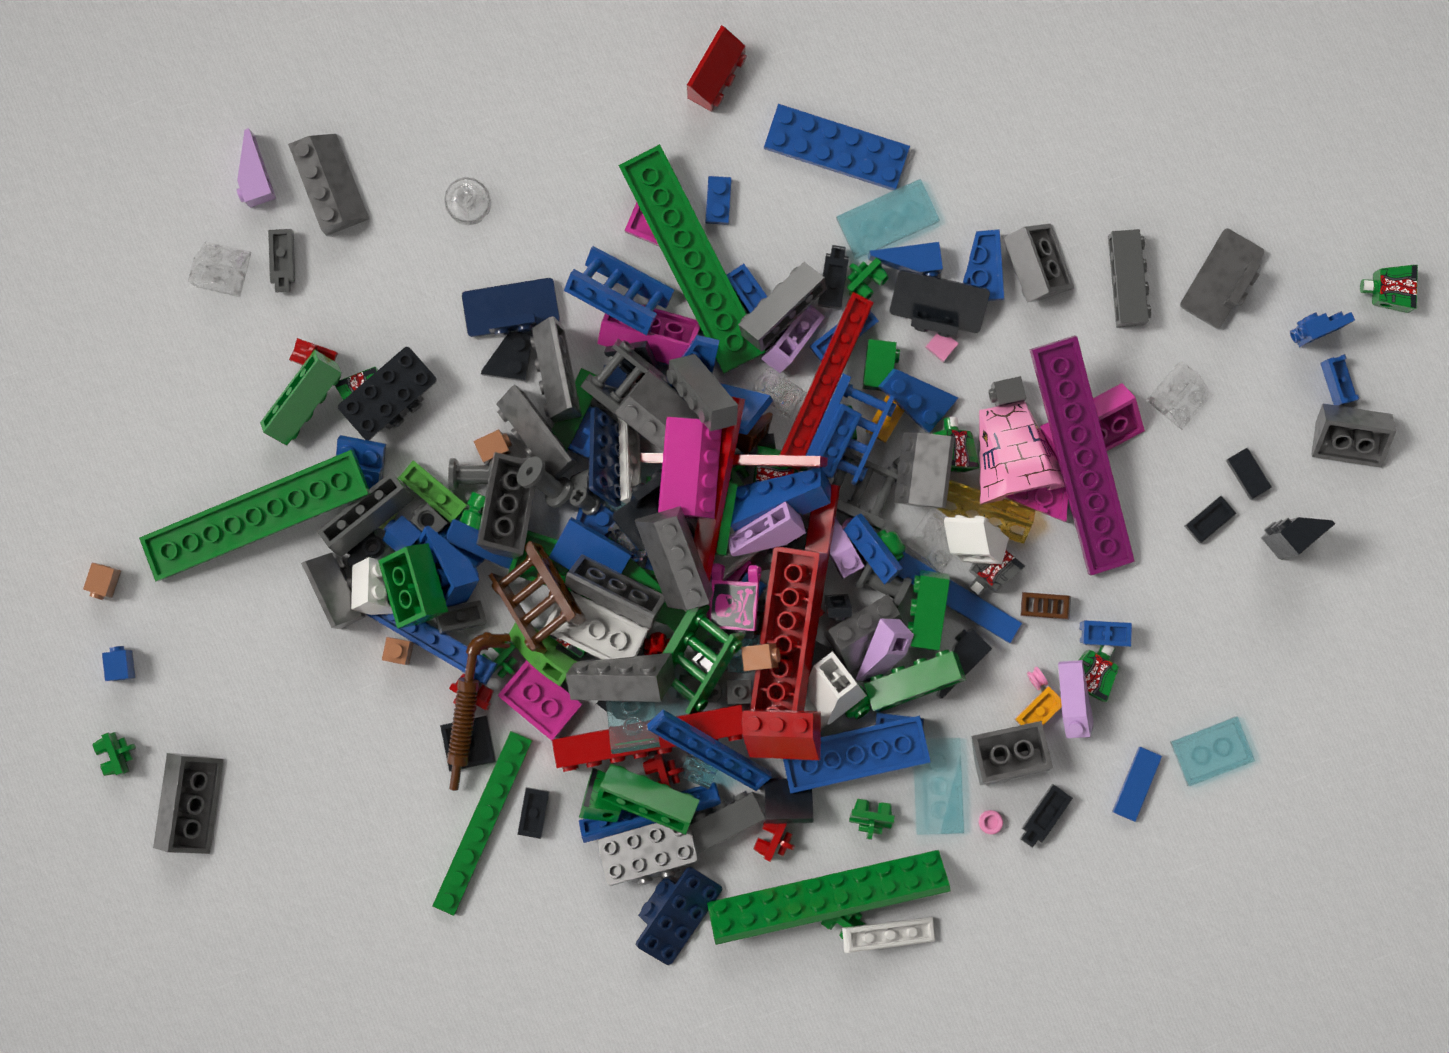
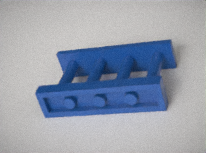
M592 246L585 266L588 268L583 273L573 269L564 291L647 336L657 313L653 312L657 305L666 309L674 289ZM598 272L608 279L602 284L592 279V276ZM616 283L629 289L625 295L612 289ZM637 294L649 300L645 307L633 301Z
M843 373L806 456L816 455L843 396L846 398L850 396L883 411L877 424L863 417L860 418L857 426L873 432L868 445L851 438L847 446L863 454L859 466L857 467L841 460L837 467L854 475L851 484L855 485L858 480L863 481L867 472V468L864 467L886 416H892L897 404L892 403L895 398L893 395H890L886 403L853 388V385L849 383L851 377Z

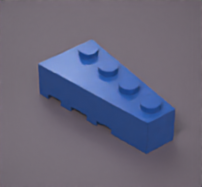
M820 467L738 486L731 527L736 532L785 501L797 513L802 515L831 503V484Z

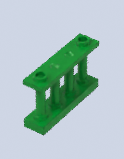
M707 604L687 610L663 652L672 654L674 669L679 664L701 682L696 694L677 678L671 684V687L690 701L685 711L688 715L702 712L707 707L709 696L733 655L741 649L743 645L742 640L745 637L743 632L733 633L729 636L707 618L710 606ZM700 625L724 643L718 655L696 638L695 633ZM688 645H691L713 663L707 674L684 657V652Z

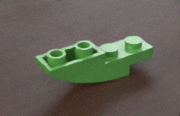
M515 622L509 635L513 644L524 658L555 684L561 686L563 681L567 682L566 673L577 661L555 649L558 642L550 636L542 641L547 649L545 654L531 651L525 645V637Z

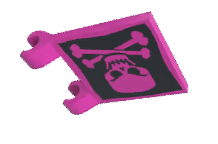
M719 563L713 564L711 572L713 594L710 601L709 620L720 629L756 631L761 567L750 565L748 567L749 582L723 581L725 566Z

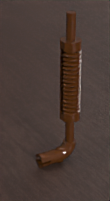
M484 632L472 639L467 647L466 653L468 657L465 677L458 679L457 699L455 700L456 708H454V721L452 722V734L450 735L451 743H449L450 747L447 757V763L452 765L450 790H459L462 766H467L469 761L468 753H470L469 749L471 747V731H473L472 727L474 726L473 718H475L474 714L476 712V696H478L477 692L480 683L479 680L474 679L477 655H480L482 650H488V648L508 649L510 643H505V641L511 642V637L508 633L491 634L490 632Z

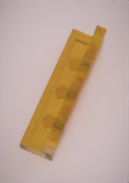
M949 480L947 501L954 503L957 509L951 511L945 508H936V514L953 518L956 515L971 518L968 517L966 511L975 510L980 516L987 519L993 517L1000 519L1002 524L996 527L1000 528L1003 534L1011 540L1022 544L1025 543L1034 523L1036 510L1007 499L980 505L981 490ZM1018 525L1025 529L1022 535L1012 532L1010 527Z

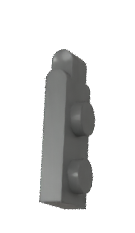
M268 230L270 283H275L276 293L290 292L291 283L295 282L293 230Z

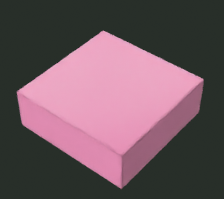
M936 334L925 348L944 362L959 343L951 337H943Z

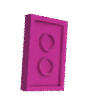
M527 660L497 695L551 741L583 705L578 700H571L568 691L541 674Z

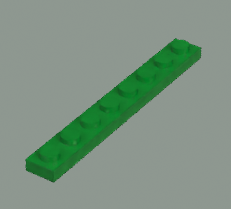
M510 731L432 907L452 916L456 914L533 740Z

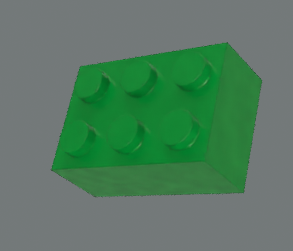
M429 543L406 546L378 560L397 629L420 625L448 612Z
M920 570V576L915 575L913 592L917 593L916 599H911L910 616L914 617L913 622H908L907 627L914 634L911 641L912 647L940 650L950 581L949 574Z

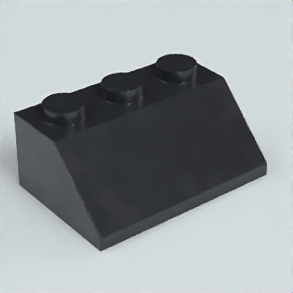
M1303 517L1281 519L1277 523L1273 522L1264 529L1266 534L1261 539L1278 559H1283L1301 554L1333 527L1335 523L1333 520Z

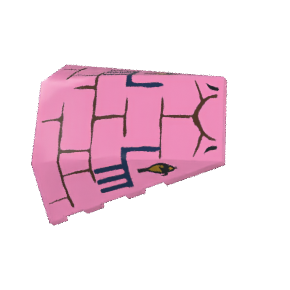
M1025 401L979 410L980 505L1001 501L1006 495L1044 487H1047V490L1065 487L1059 462Z

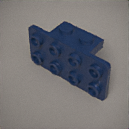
M552 278L487 287L462 293L466 328L470 337L490 334L502 336L509 334V331L518 330V332L530 331L536 325L553 316L558 322L560 321Z
M594 407L590 413L589 489L612 506L619 507L621 506L619 423L599 408Z
M687 867L677 883L670 878L663 879L658 883L654 893L642 906L641 912L638 914L647 926L637 939L636 946L662 963L671 965L709 911L707 903L718 898L722 892V886L693 867Z

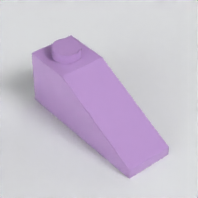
M248 128L244 130L237 179L240 188L237 189V194L240 201L245 202L251 208L274 200L276 196L255 135Z
M810 305L778 336L761 359L780 374L792 363L825 317Z
M785 501L729 535L728 545L731 555L734 557L787 545L806 532L801 516Z
M835 517L829 556L840 577L844 579L864 568V565Z
M1083 660L1059 662L1062 716L1066 738L1090 737L1094 721Z

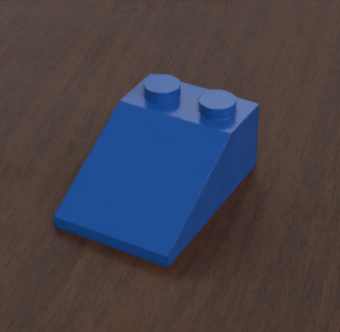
M430 526L424 527L416 545L429 543L447 607L467 602L479 582L477 569L472 566L466 556Z

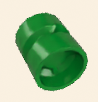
M472 492L467 502L469 509L463 511L459 521L479 530L485 496Z

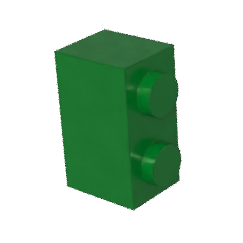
M868 340L862 389L883 391L878 386L894 369V364L899 363L900 349H896L897 342Z

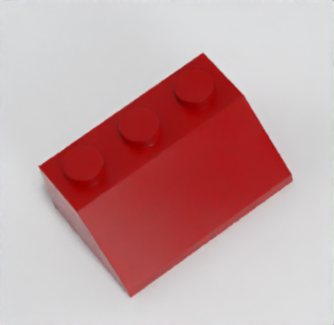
M720 26L687 83V99L711 112L714 106L719 107L724 98L722 93L725 87L732 85L736 77L734 74L736 68H741L747 58L745 54L746 46L726 27Z
M767 709L743 711V738L749 757L820 760L821 711Z

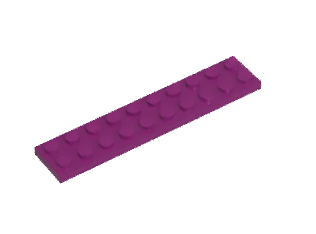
M1074 335L1029 349L1087 572L1092 576L1135 562L1078 337Z

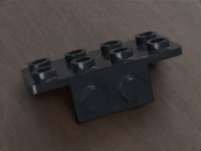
M900 270L889 312L892 315L911 319V326L921 332L935 331L943 337L957 336L958 330L978 333L981 330L990 291L979 286Z
M404 347L339 403L338 410L365 440H371L383 428L386 427L390 430L393 427L395 429L404 422L405 419L403 417L409 412H416L422 406L421 402L424 400L421 395L437 382V378L410 347Z
M662 469L656 471L650 477L651 480L646 484L642 482L634 487L630 502L614 512L612 516L615 523L638 551H644L645 547L635 519L658 513Z

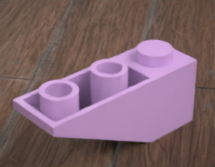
M880 618L856 679L858 681H870V678L873 676L884 675L906 655L914 634L900 619Z

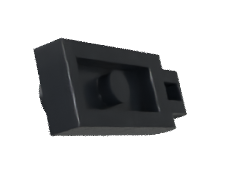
M832 245L831 254L826 253L822 276L825 278L827 290L819 296L818 306L841 310L849 257L845 256L846 247Z
M1052 784L1023 825L1022 829L1025 832L1020 840L1032 848L1037 841L1042 843L1073 798Z

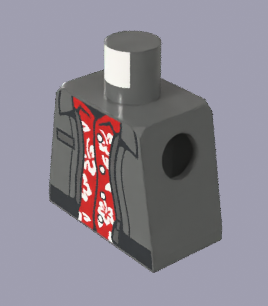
M1007 550L1005 551L1002 564L973 563L969 572L976 578L968 588L977 596H980L986 587L996 592L1018 574L1025 565Z

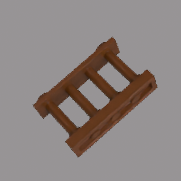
M529 541L524 547L528 555H526L527 558L505 577L494 573L488 576L492 581L491 586L493 590L500 595L525 637V645L531 651L545 654L547 649L542 642L565 622L581 625L587 619L569 589L565 587V582L543 546ZM535 566L539 572L537 574L538 577L514 595L509 585L530 567ZM543 584L547 585L550 590L549 596L525 614L520 603ZM554 603H557L561 609L560 615L537 633L531 622Z

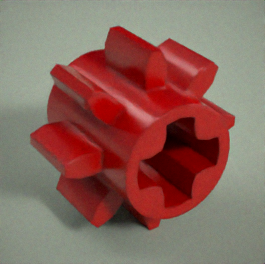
M661 632L651 634L649 639L644 640V655L662 654L671 639H667V636Z

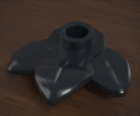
M373 531L346 553L350 555L347 565L352 567L368 557L379 558L385 550L382 539L375 536ZM376 544L377 549L369 551L370 545Z

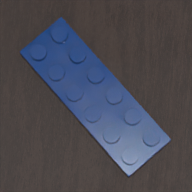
M781 104L777 106L764 145L765 150L896 191L910 148L909 145Z
M920 715L821 737L820 760L783 759L790 793L931 762Z

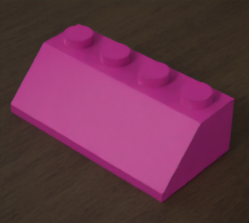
M655 308L653 312L657 313L651 330L646 336L605 313L601 321L597 344L605 347L613 346L618 338L629 343L648 341L655 360L669 364V360L683 356L695 336L699 334L700 326L695 319Z
M1123 383L1093 398L1107 451L1145 431L1136 397ZM1047 422L1040 426V429L1058 460L1049 423Z
M666 417L658 513L681 506L685 517L714 519L722 429L710 431L700 419Z

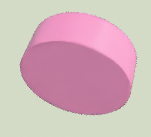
M987 810L980 815L978 824L983 832L996 834L1002 829L1003 819L998 812Z

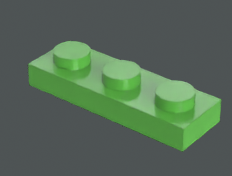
M414 460L398 477L450 522L453 519L457 520L468 507Z

